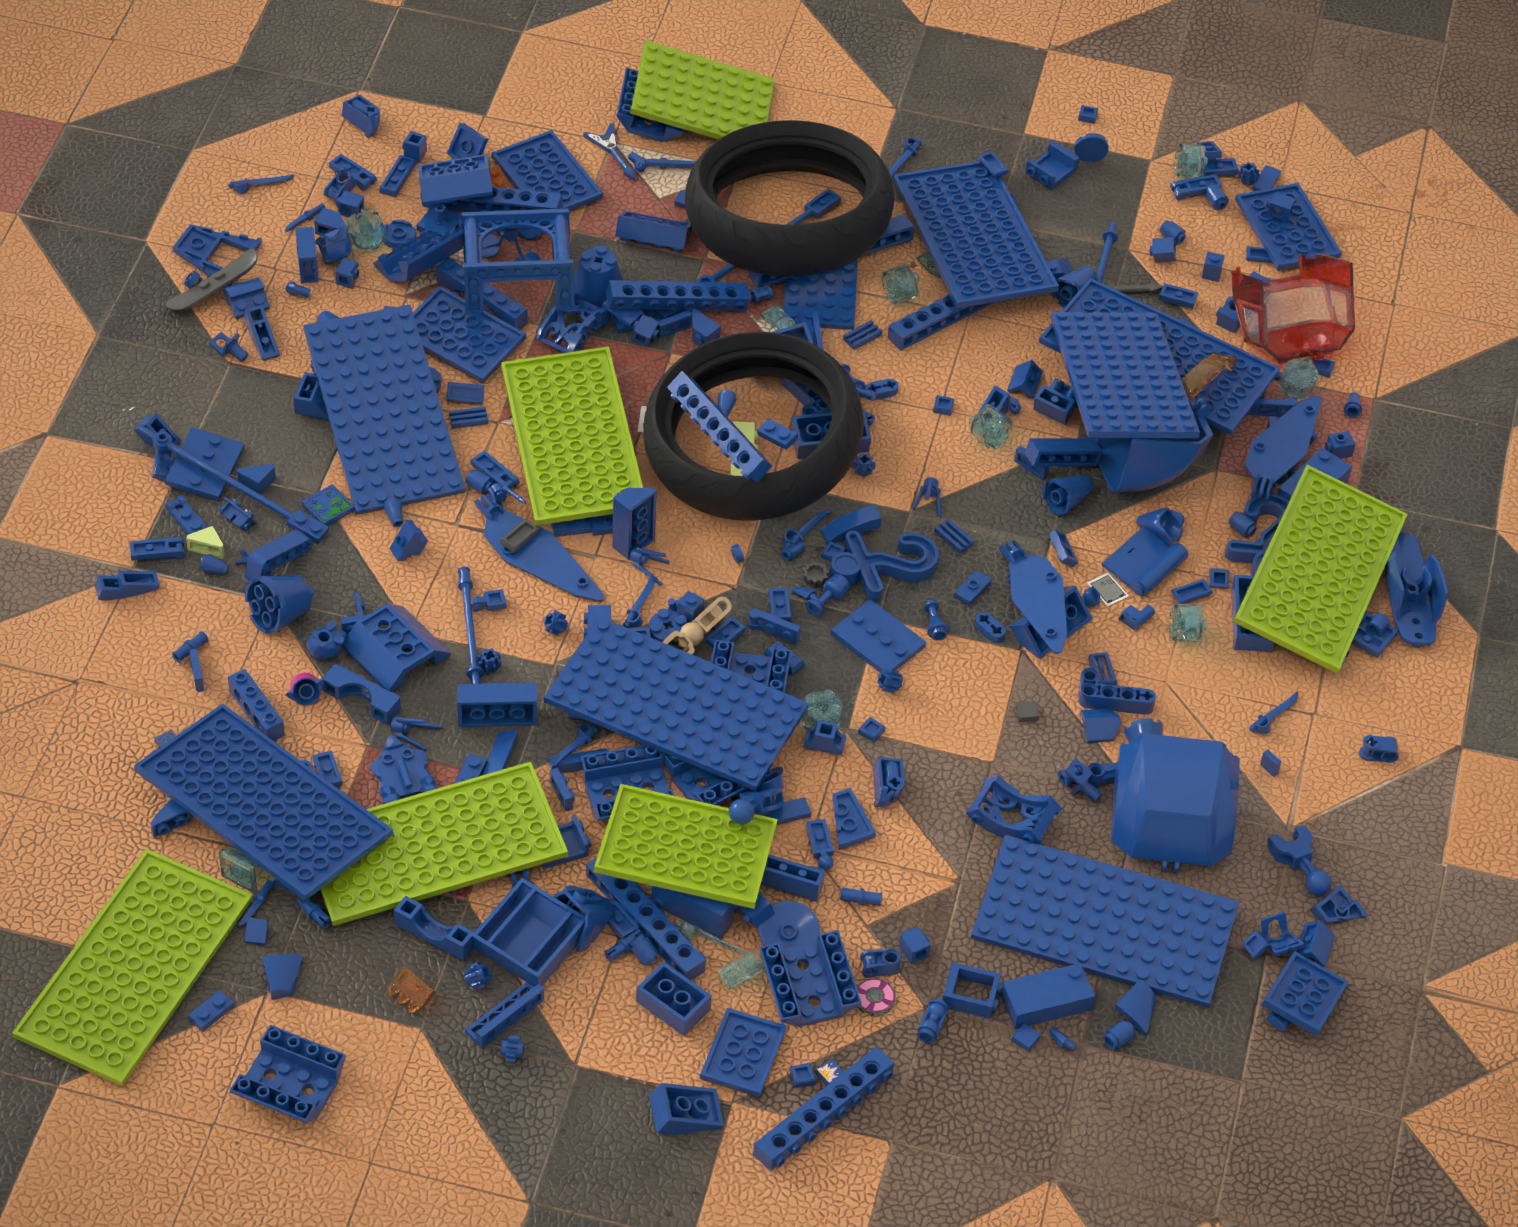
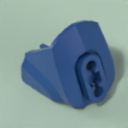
M573 885L566 886L562 891L554 895V898L575 911L579 912L581 910V914L585 916V925L576 950L580 953L588 949L613 916V909L609 899L593 890Z

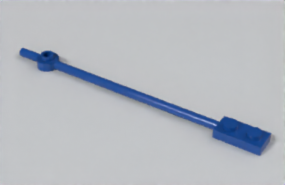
M827 189L805 204V212L786 225L800 224L810 216L819 218L839 204L841 196ZM728 264L712 276L705 275L699 277L697 282H716L734 270L736 266Z
M143 425L138 427V432L153 440L155 449L159 451L171 450L288 519V527L293 530H299L318 544L329 532L328 526L299 509L293 514L173 444L172 437L167 432L155 433Z

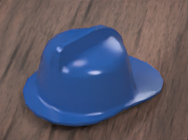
M783 767L770 769L773 776L762 781L757 792L771 788H782L783 790Z

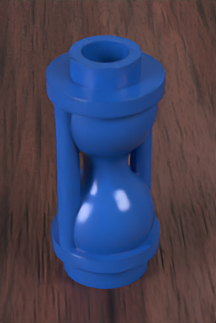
M932 999L929 1002L918 1028V1038L921 1041L932 1043L937 1039L949 1011V1006L944 1000Z

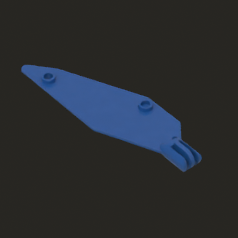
M1313 396L1297 403V405L1293 406L1252 441L1245 463L1246 469L1255 479L1251 491L1252 497L1255 496L1256 490L1259 489L1258 499H1262L1263 492L1267 491L1265 501L1268 500L1273 484L1306 456L1322 401L1320 396Z
M487 493V497L484 495L480 497V500L474 501V504L486 517L484 537L505 562L574 596L596 601L604 599V594L553 533L539 527L540 533L517 552L513 553L500 544V539L524 519L503 509L497 501L496 505H494L490 493Z
M1015 540L1007 542L1006 547L1002 544L999 550L1009 562L1013 603L1055 654L1061 653L1067 637L1063 578L1047 558L1026 554Z

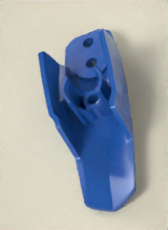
M1399 533L1385 565V577L1393 618L1403 641L1417 648L1423 645L1429 646L1436 641V624L1442 616L1448 597L1447 584L1441 565L1435 556L1430 554L1427 561L1423 563L1417 538L1410 534Z

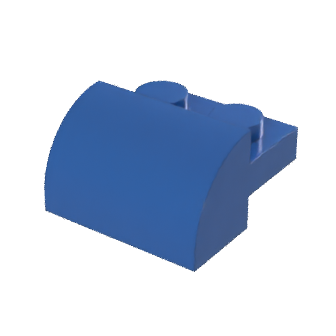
M258 277L223 288L228 305L231 306L235 319L243 317L245 309L263 305L264 310L270 309V304L264 292V285Z

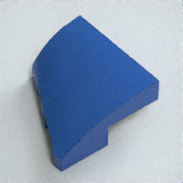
M279 954L262 957L271 999L275 1000L292 996L295 988L294 984L299 975L298 971L303 962L302 955Z

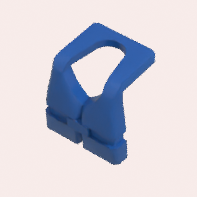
M1284 912L1261 919L1262 935L1271 945L1268 949L1276 957L1304 947V942L1297 939L1294 934L1287 930V920ZM1273 920H1278L1282 933L1280 939L1268 937L1269 924Z

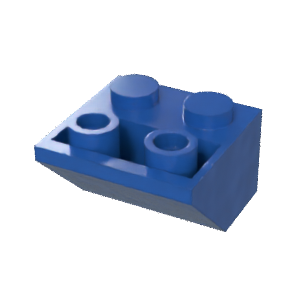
M304 372L294 396L295 413L329 420L316 374Z

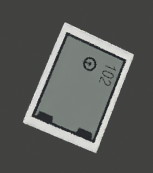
M1109 573L1087 582L1090 587L1097 589L1100 598L1107 606L1129 597Z

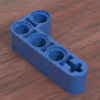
M782 378V385L804 406L801 415L831 413L826 403L814 391L798 382Z
M294 530L255 549L248 558L245 578L250 581L259 576H271L273 569L307 553L312 547L313 540L299 530Z
M1090 667L1082 671L1078 698L1079 704L1082 707L1089 709L1107 708L1111 711L1144 715L1153 712L1156 700L1154 691L1144 688L1098 684L1099 673L1096 669Z

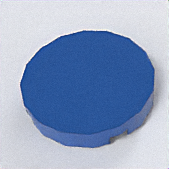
M1089 133L1077 139L1074 150L1075 154L1080 157V160L1095 162L1107 155L1109 144L1103 135Z
M394 220L390 224L387 223L381 230V239L390 248L398 245L403 246L406 244V240L412 237L416 238V229L410 222L404 220Z

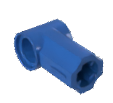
M1117 762L1105 765L1091 763L1088 769L1093 774L1088 778V782L1097 789L1102 783L1114 781Z

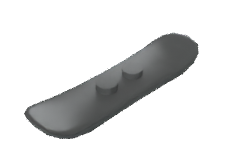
M247 250L215 274L182 294L165 302L166 307L174 311L187 310L233 283L255 266L258 260L256 250Z

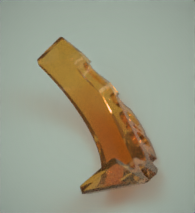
M1213 353L1198 363L1181 380L1189 402L1226 367L1232 371L1238 359L1231 355Z

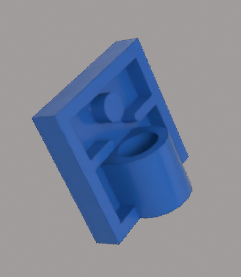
M1365 612L1352 640V644L1378 658L1397 636L1398 630L1390 626V620L1385 614L1377 613L1373 616Z

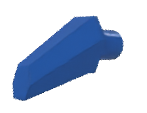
M795 587L791 590V592L806 601L819 599L816 596L817 592L815 589Z
M1052 1026L1050 1035L1060 1048L1066 1047L1074 1051L1077 1044L1068 1040L1069 1036Z

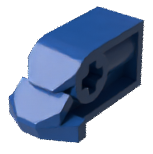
M357 95L343 102L342 117L366 132L365 136L368 138L378 131L380 110L361 95Z
M877 758L873 767L874 806L887 807L890 802L893 803L899 799L905 785L903 759Z

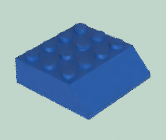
M521 878L472 935L473 949L535 987L537 984L543 986L577 946L585 925V916Z

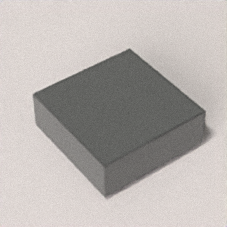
M1036 701L1016 702L1019 722L1038 720L1039 715Z

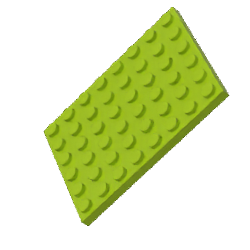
M645 40L630 114L720 139L740 128L768 121L774 78Z
M620 784L593 872L754 909L778 819L754 814L753 819L749 823L739 825L731 820L729 808Z

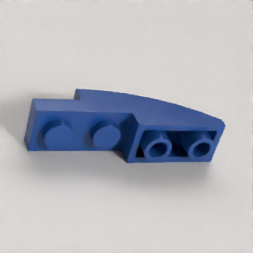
M170 800L150 823L152 836L155 838L164 835L168 831L191 822L190 813L173 800Z

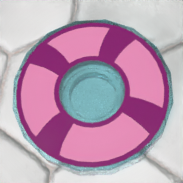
M869 978L860 982L857 986L862 1002L857 1007L859 1011L874 1017L883 1016L891 1011L896 995L890 983L879 978Z

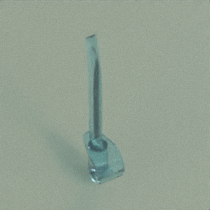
M682 920L677 921L676 925L686 936L695 937L698 934L745 956L748 954V952L701 931L697 925Z

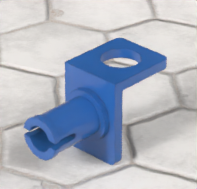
M220 332L209 342L223 357L231 352L240 362H243L249 354L238 345L240 336L238 333L229 339L224 333ZM222 339L226 343L224 347H219L216 341Z
M1074 759L1065 770V773L1078 783L1070 794L1073 796L1077 791L1081 790L1094 802L1102 792L1088 782V778L1093 772L1078 759ZM1077 766L1081 768L1082 775H1075L1073 772V767Z

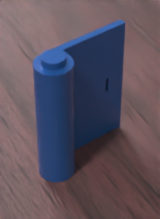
M1143 526L1102 563V566L1130 587L1137 595L1146 596L1184 562L1189 554L1183 545L1176 543L1170 547Z

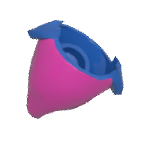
M299 673L291 681L290 691L285 696L300 705H311L319 699L325 679L318 680L310 673Z

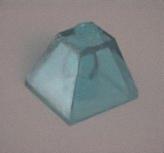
M235 847L221 849L219 851L221 876L255 894L257 892V882L253 861Z

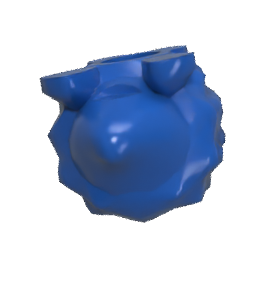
M328 621L326 627L321 626L319 629L312 631L311 635L308 636L306 641L307 650L315 659H329L340 654V648L345 641L347 633L335 629L336 624L332 621Z

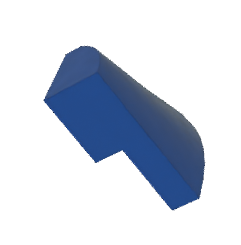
M1342 885L1335 888L1309 909L1324 923L1360 918L1367 915V912L1357 899L1353 901Z
M1140 979L1116 1003L1115 1009L1130 1019L1133 1027L1146 1036L1156 996L1152 989Z

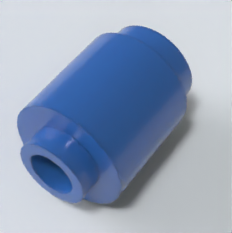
M1211 185L1207 188L1206 198L1215 210L1224 209L1229 199L1223 190L1217 185Z
M1166 220L1160 227L1159 231L1162 233V236L1165 238L1174 237L1176 245L1182 243L1186 238V231L1173 221Z
M471 470L465 480L469 487L483 495L490 493L488 489L494 484L493 478L479 470Z
M1234 512L1228 521L1231 528L1245 538L1251 537L1257 530L1256 522L1242 512Z
M643 933L629 942L631 945L630 949L641 964L646 963L649 965L657 959V949Z
M1121 1020L1106 1032V1035L1103 1037L1104 1042L1112 1050L1119 1049L1134 1038L1135 1029L1130 1022Z

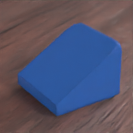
M1210 568L1209 587L1228 589L1230 570Z
M247 919L245 943L266 944L269 930L267 919Z

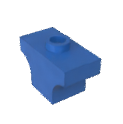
M406 520L389 549L397 561H404L411 555H420L428 540L412 520Z
M818 720L816 727H808L803 747L842 755L846 735L838 731L837 723Z

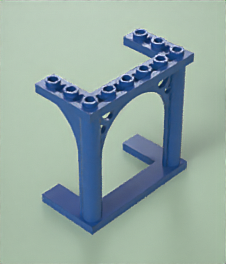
M569 209L462 212L466 314L484 313L483 282L555 279L556 310H575L573 259L570 256ZM536 229L547 234L552 239V256L554 260L482 263L481 244L488 235L498 230Z

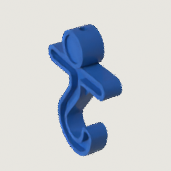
M1263 493L1262 499H1258V495H1256L1246 503L1244 514L1256 523L1263 514H1270L1277 518L1273 524L1261 533L1258 540L1255 542L1230 540L1227 543L1225 557L1230 561L1252 563L1251 576H1255L1289 503V500L1280 495L1270 493L1269 499L1265 501L1266 493Z
M854 530L848 531L844 545L847 548V552L838 553L832 558L830 578L836 574H841L847 579L850 587L860 580L867 598L877 602L882 598L883 584L878 574L908 582L926 580L936 571L939 559L938 547L925 535L917 533L901 534L898 541V551L902 554H915L921 558L917 561H911L884 552H868L859 532Z

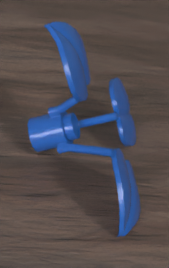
M536 229L503 230L500 233L499 241L495 235L490 234L482 241V258H491L497 255L499 252L498 246H501L503 238H505L509 242H515L520 257L514 261H541L540 256L535 252L530 251L523 255L517 237L535 239L542 232Z

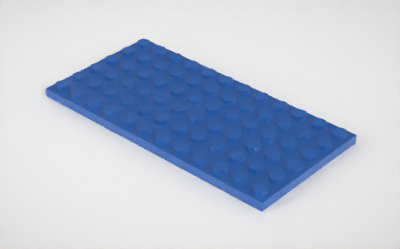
M980 161L893 175V181L956 308L1057 292L1059 290L1055 277L1002 177L994 178Z
M1092 278L1088 279L1062 310L1063 312L1071 313L1077 311L1083 313H1157L1185 391L1193 394L1196 402L1204 398L1211 410L1210 415L1205 418L1207 423L1229 435L1233 434L1280 371V367ZM1051 323L1040 336L1039 343L1061 353Z
M411 305L303 325L355 514L383 510L384 502L390 498H398L402 505L465 493L464 481Z
M1051 312L1052 326L1088 438H1199L1200 431L1157 313Z
M599 617L544 696V702L754 791L762 783L809 706V703L602 617Z
M224 704L215 708L134 765L136 773L304 901L393 835L392 828Z
M1005 835L971 938L1064 966L1081 963L1085 972L1133 986L1142 979L1153 992L1209 1008L1239 901Z

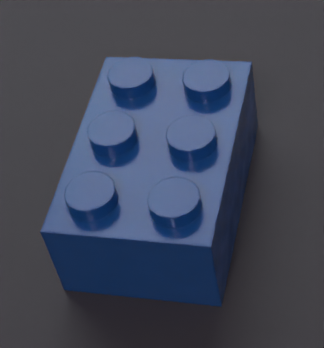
M664 961L636 988V1002L683 1036L711 1010L712 995Z

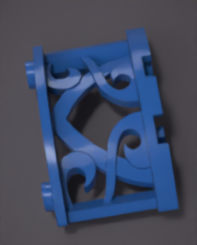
M574 293L575 310L557 311L555 305L542 325L538 326L535 339L565 353L581 351L589 339V332L606 326L611 313L604 307H597L578 298L579 294ZM580 313L583 323H573L566 328L563 316ZM551 330H554V332L552 333V338H556L559 335V337L554 342L547 339V336ZM564 340L568 348L560 345V343Z
M997 775L985 779L983 788L966 814L974 824L980 825L987 831L1002 838L1008 835L1031 843L1041 844L1043 841L1041 837L1054 815L1060 814L1062 807L1051 795H1021L1018 793V789ZM989 791L992 793V799L987 797ZM983 802L988 804L984 806V810L980 807ZM1015 808L1021 810V815L1025 820L1014 824H1007L1000 810L1010 811Z

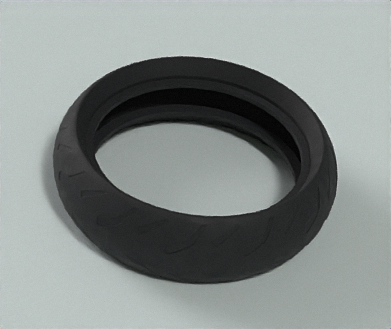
M799 120L770 121L740 128L721 137L710 145L698 158L690 171L686 184L685 206L689 222L699 240L713 254L725 262L759 274L790 277L807 276L843 267L863 256L878 242L886 231L892 216L894 188L890 173L880 156L857 136L822 123ZM784 171L809 172L829 176L856 188L863 197L856 208L845 214L824 221L795 225L770 224L738 216L724 209L716 198L724 188L742 179L765 173Z
M744 332L706 342L676 361L663 374L657 386H655L646 407L647 410L645 411L643 423L644 445L651 467L659 480L674 496L687 505L712 516L731 520L755 521L794 513L813 504L830 492L846 475L858 454L863 436L864 417L860 396L854 382L840 363L826 351L810 342L791 335L774 332ZM681 371L689 375L704 392L721 384L743 378H785L806 386L820 396L830 409L832 420L827 434L808 456L790 467L766 473L758 482H755L753 479L747 480L744 476L726 475L702 467L691 460L680 449L675 440L678 423L685 411L680 407L682 403L680 401L676 402L670 396L672 392L667 387Z

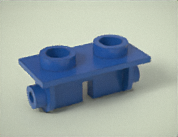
M224 497L227 503L219 508L222 515L230 521L233 520V523L242 530H249L252 522L257 525L253 519L254 515L249 510L245 509L243 511L240 509L241 505L234 499L230 501Z

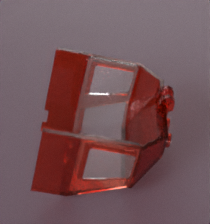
M1299 254L1300 275L1266 282L1241 274L1239 266L1231 272L1233 300L1244 336V342L1269 359L1277 361L1278 364H1286L1289 360L1301 361L1303 357L1306 362H1313L1314 358L1318 361L1323 360L1324 354H1333L1334 351L1341 350L1355 330L1352 262L1325 254H1315V257H1306V254Z

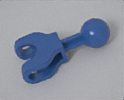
M771 788L759 792L749 790L739 793L740 799L735 800L729 807V816L734 823L744 825L753 819L754 814L782 807L784 805L782 788Z
M1304 825L1295 827L1294 841H1285L1278 834L1268 837L1267 847L1273 858L1282 864L1289 865L1293 870L1301 868L1307 876L1306 887L1311 894L1321 896L1330 890L1332 881L1329 874L1323 870H1316L1311 863L1313 855L1311 850L1312 835Z

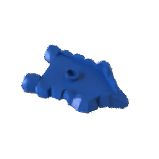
M392 735L387 738L386 746L381 752L380 758H377L371 764V772L380 781L382 803L386 804L400 800L402 797L438 789L436 780L433 776H430L429 770H426L428 758L426 753L418 749L412 750L411 747L402 744Z

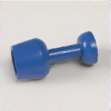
M841 574L832 576L824 583L825 593L817 600H808L806 608L812 615L819 617L823 612L822 605L830 598L835 600L841 599L850 587L849 582Z

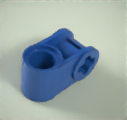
M341 169L325 187L323 194L327 198H332L336 203L337 198L341 197L344 191L351 192L356 185V180L347 169Z
M1367 735L1363 739V747L1360 748L1359 755L1366 761L1395 762L1399 758L1397 740L1391 736Z
M895 949L866 950L860 954L864 967L862 974L865 977L892 976L900 970V953Z

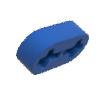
M884 379L868 383L865 390L875 394V400L895 396L898 393L899 385L894 379Z
M986 612L976 615L975 627L984 636L994 643H1000L1004 640L1006 630L1001 623Z

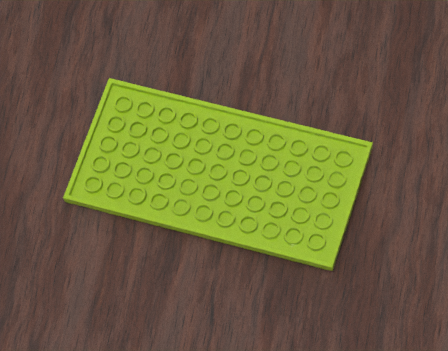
M609 346L501 362L535 526L613 514V498L618 492H622L626 488H643Z
M1306 465L1233 622L1338 673L1408 514Z
M527 762L366 809L392 828L393 835L320 889L332 925L335 926L396 908L405 896L414 901H420L568 857V850L531 762Z
M146 849L12 1032L13 1038L123 1087L253 900V894Z

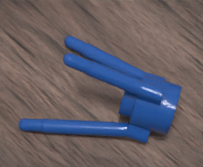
M933 477L925 479L912 509L916 508L923 493L926 495V500L936 495L938 516L941 517V490L938 488L939 482Z
M495 483L488 489L493 504L496 505L497 501L503 509L502 502L506 500L507 493L523 504H526V501L509 489L508 485L503 486L500 483Z
M634 547L630 553V560L633 561L632 566L640 569L649 578L651 573L641 565L646 564L649 558L669 564V560L661 558L666 557L665 553L641 547ZM655 577V582L662 586L663 583Z
M397 716L393 718L391 723V731L396 732L395 737L402 738L424 751L427 750L425 746L407 737L404 733H408L411 726L442 728L441 725L425 723L424 719Z

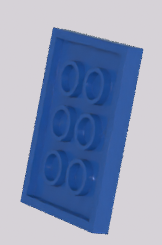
M191 427L181 448L231 476L244 449V443ZM177 455L165 479V485L215 501H219L227 484Z
M871 599L831 629V635L880 673L883 670L885 671L886 668L897 670L926 647L925 640Z
M1294 951L1264 999L1262 1006L1317 1036L1349 981Z
M727 1008L701 1071L700 1079L761 1097L787 1026Z

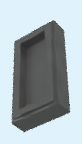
M526 518L502 537L500 544L515 553L539 534L540 528Z

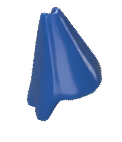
M1162 508L1138 516L1136 524L1141 527L1145 526L1166 544L1173 546L1182 537L1185 518L1179 512L1169 508Z

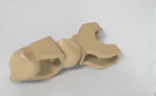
M723 596L717 598L692 622L684 624L680 632H672L662 643L668 644L671 640L674 642L678 641L679 646L683 647L684 652L693 654L695 650L693 646L700 644L704 634L731 610V602ZM718 603L725 605L724 611L717 605Z

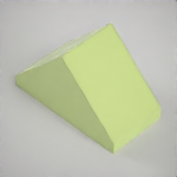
M213 526L187 535V550L205 555L210 554L216 558L224 559L223 543Z

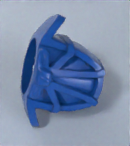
M344 227L322 235L315 241L316 245L319 246L325 264L341 261L352 253V241Z

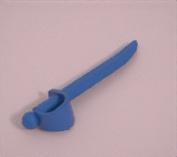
M912 137L906 139L904 144L905 152L889 170L891 178L911 155L915 156L917 154L916 149L922 144L921 139L916 140Z
M294 175L251 180L244 178L245 180L229 182L228 187L234 188L237 193L244 194L248 191V185L280 182L294 178Z
M832 510L816 514L798 532L794 529L786 530L782 538L784 547H789L797 540L803 542V537L824 517L832 513Z
M653 573L632 609L627 610L628 616L623 623L624 627L630 628L642 625L643 620L639 610L654 587L655 577Z
M1295 692L1289 699L1264 716L1259 715V720L1250 725L1249 730L1251 732L1256 731L1261 734H1268L1270 732V720L1293 705L1297 700L1298 692Z
M580 724L577 733L578 739L556 756L554 767H557L561 761L584 743L589 744L591 737L598 732V727Z

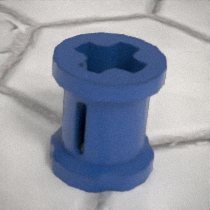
M769 284L758 289H750L751 299L754 304L761 300H771L773 298Z
M1073 767L1074 774L1081 776V768ZM1061 769L1058 771V778L1063 786L1066 787L1070 782L1075 781L1065 773V770Z

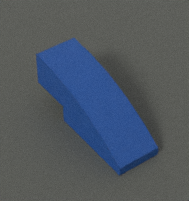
M875 504L863 507L830 522L821 528V533L826 544L829 541L833 543L845 541L846 533L853 530L859 532L862 537L864 531L881 527V516Z
M118 571L117 576H98L95 589L98 600H114L144 594L158 589L160 585L156 571Z

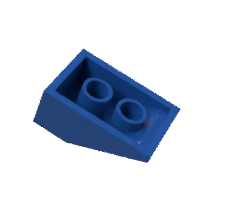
M661 1083L649 1095L657 1133L678 1135L724 1127L716 1089Z

